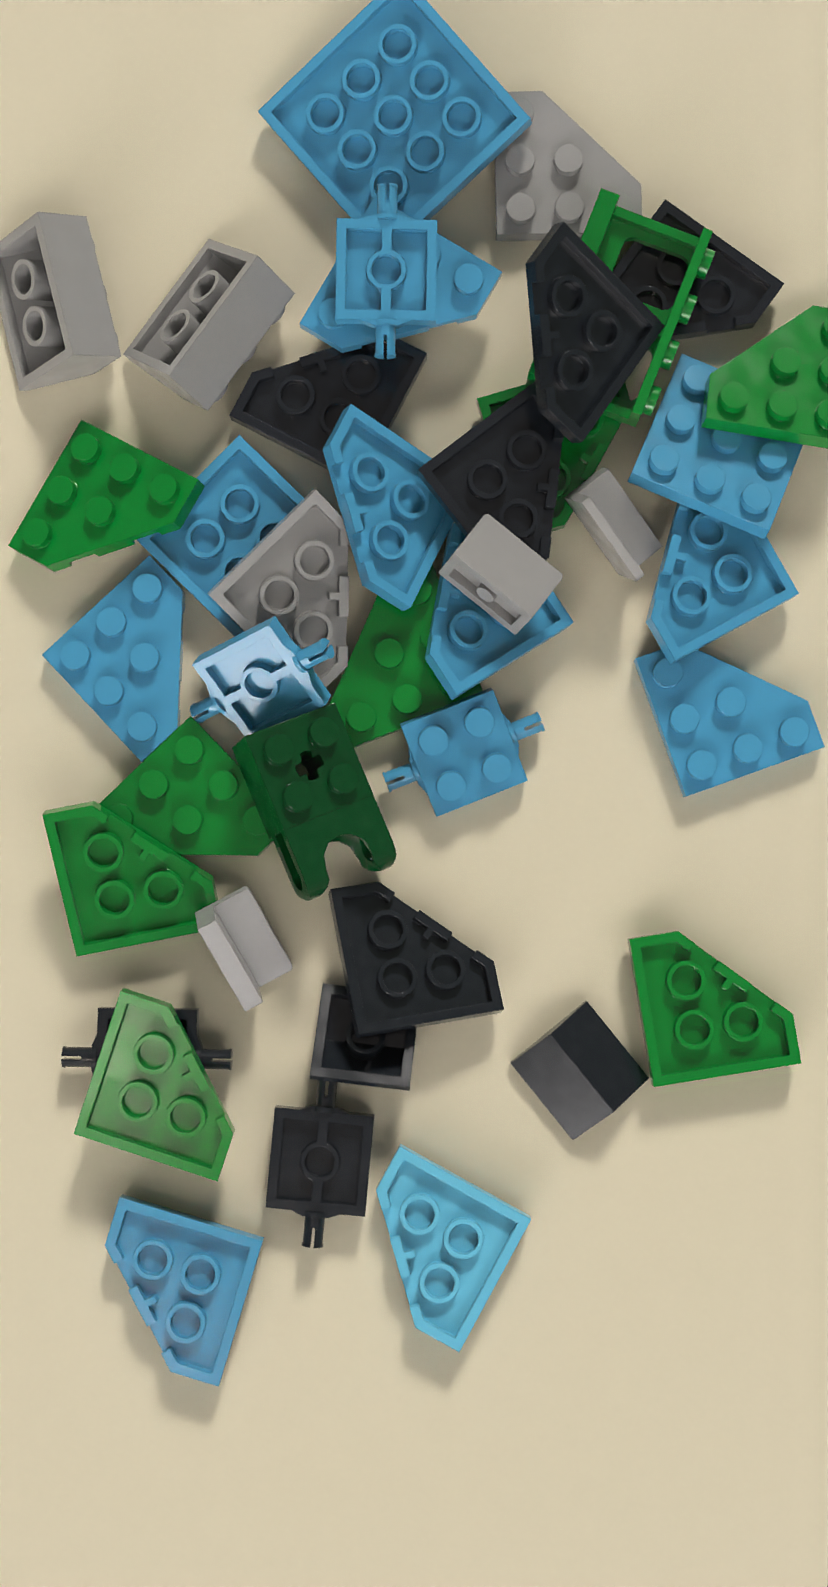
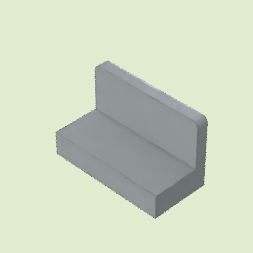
M602 467L564 498L618 575L638 581L644 576L639 565L663 546L608 468Z
M485 514L438 572L514 635L533 618L563 578L561 572L489 514Z
M244 886L195 912L197 929L243 1009L247 1011L261 1004L263 1000L259 987L291 971L292 963L250 888Z

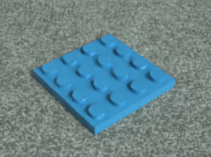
M372 0L258 110L262 118L350 218L363 217L373 198L377 197V185L380 183H386V203H389V183H395L398 185L397 209L413 219L430 220L532 124L531 118L427 0Z

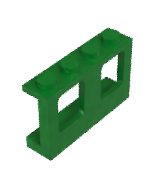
M601 188L581 240L612 272L622 246L627 241H636L682 259L687 265L683 281L670 309L661 310L643 303L665 327L648 349L652 359L637 397L628 401L615 396L602 414L636 427L642 413L651 416L662 390L661 387L653 385L659 368L669 371L680 344V342L671 339L677 322L687 325L698 298L689 294L695 277L702 280L705 279L716 251L707 248L713 233L712 230L703 228L700 238L618 207L617 203L620 195ZM534 359L528 372L527 386L535 381Z

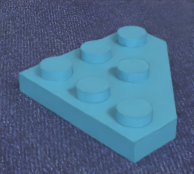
M400 1144L378 1183L376 1192L410 1305L413 1322L418 1330L460 1352L528 1227L531 1216Z

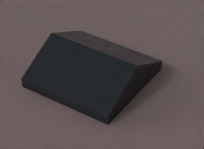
M323 983L310 1079L409 1091L417 1028L356 1038L346 986Z
M587 1001L583 1002L510 1062L572 1140L612 1114L649 1079L647 1074Z

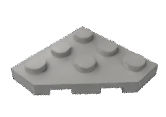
M543 91L508 92L531 118L532 124L495 158L496 241L543 240L554 224L563 221L581 239L601 188L620 195L617 203L618 207L642 215L641 184Z
M313 489L207 594L244 632L276 616L290 638L300 649H304L322 638L328 639L330 642L327 647L332 644L334 657L313 666L314 672L325 687L348 666L346 636L347 617H349L348 546H350L342 516L316 489Z

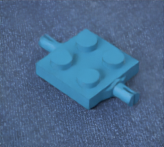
M386 183L377 185V214L364 218H337L335 321L336 324H364L371 328H376L374 357L378 359H384V339H387V359L396 358V329L407 325L436 326L437 220L410 219L397 214L398 185L395 183H389V203H386Z
M273 616L202 653L196 658L192 666L207 685L209 697L190 706L191 716L197 715L195 721L203 723L205 720L222 713L234 722L241 733L246 736L325 706L331 694L314 672L313 666L334 657L332 644L327 647L330 641L322 638L318 642L300 649L290 638L276 616Z
M489 688L400 723L408 744L409 763L382 773L389 792L417 781L420 787L427 793L434 813L438 817L528 781L519 759L518 740L545 731L544 725L540 722L542 720L539 713L535 712L532 715L510 722L502 713L494 690Z

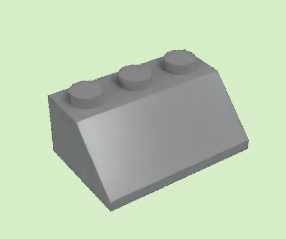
M37 212L0 241V313L20 391H29L95 374L121 357L118 336L114 329L107 301V292L103 285L95 253V244L91 237L86 216Z
M208 239L123 355L184 400L208 411L213 403L223 397L228 388V383L241 365L254 355L257 344L270 326L283 316L285 306L295 293L258 255Z

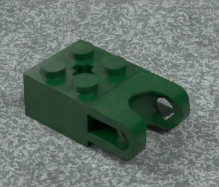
M335 702L246 735L232 747L268 837L273 839L291 885L298 897L310 901L321 896L327 889L330 879L326 869L324 854L329 842H340L349 846L358 858L361 866L368 871L377 872L392 867L397 855L393 840ZM299 763L307 769L308 777L307 774L299 776L295 767Z

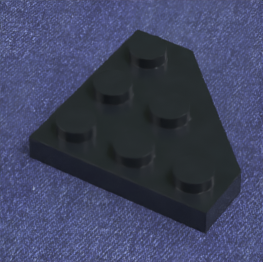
M666 199L651 218L699 238L703 228H705ZM712 233L707 248L716 251L705 279L702 280L695 277L689 294L698 298L687 325L677 322L671 339L681 340L753 328L781 290L784 283ZM634 241L614 268L613 273L642 303L661 310H668L673 306L686 273L687 265L680 258Z
M563 221L552 226L527 260L525 266L538 411L571 443H582L665 325Z
M396 339V358L387 359V340H384V359L374 357L375 343L363 345L360 349L345 353L331 347L299 357V361L274 369L271 367L251 373L229 416L232 421L328 470L322 449L343 410L352 404L390 430L427 360V353L400 339Z
M534 381L421 466L417 471V475L466 537L485 514H489L546 561L549 559L564 435L538 411L536 381Z
M380 882L330 889L328 893L356 1038L498 1014L504 1010L494 961L478 950L475 952L453 937L452 932L421 910L417 912L394 896L395 892Z

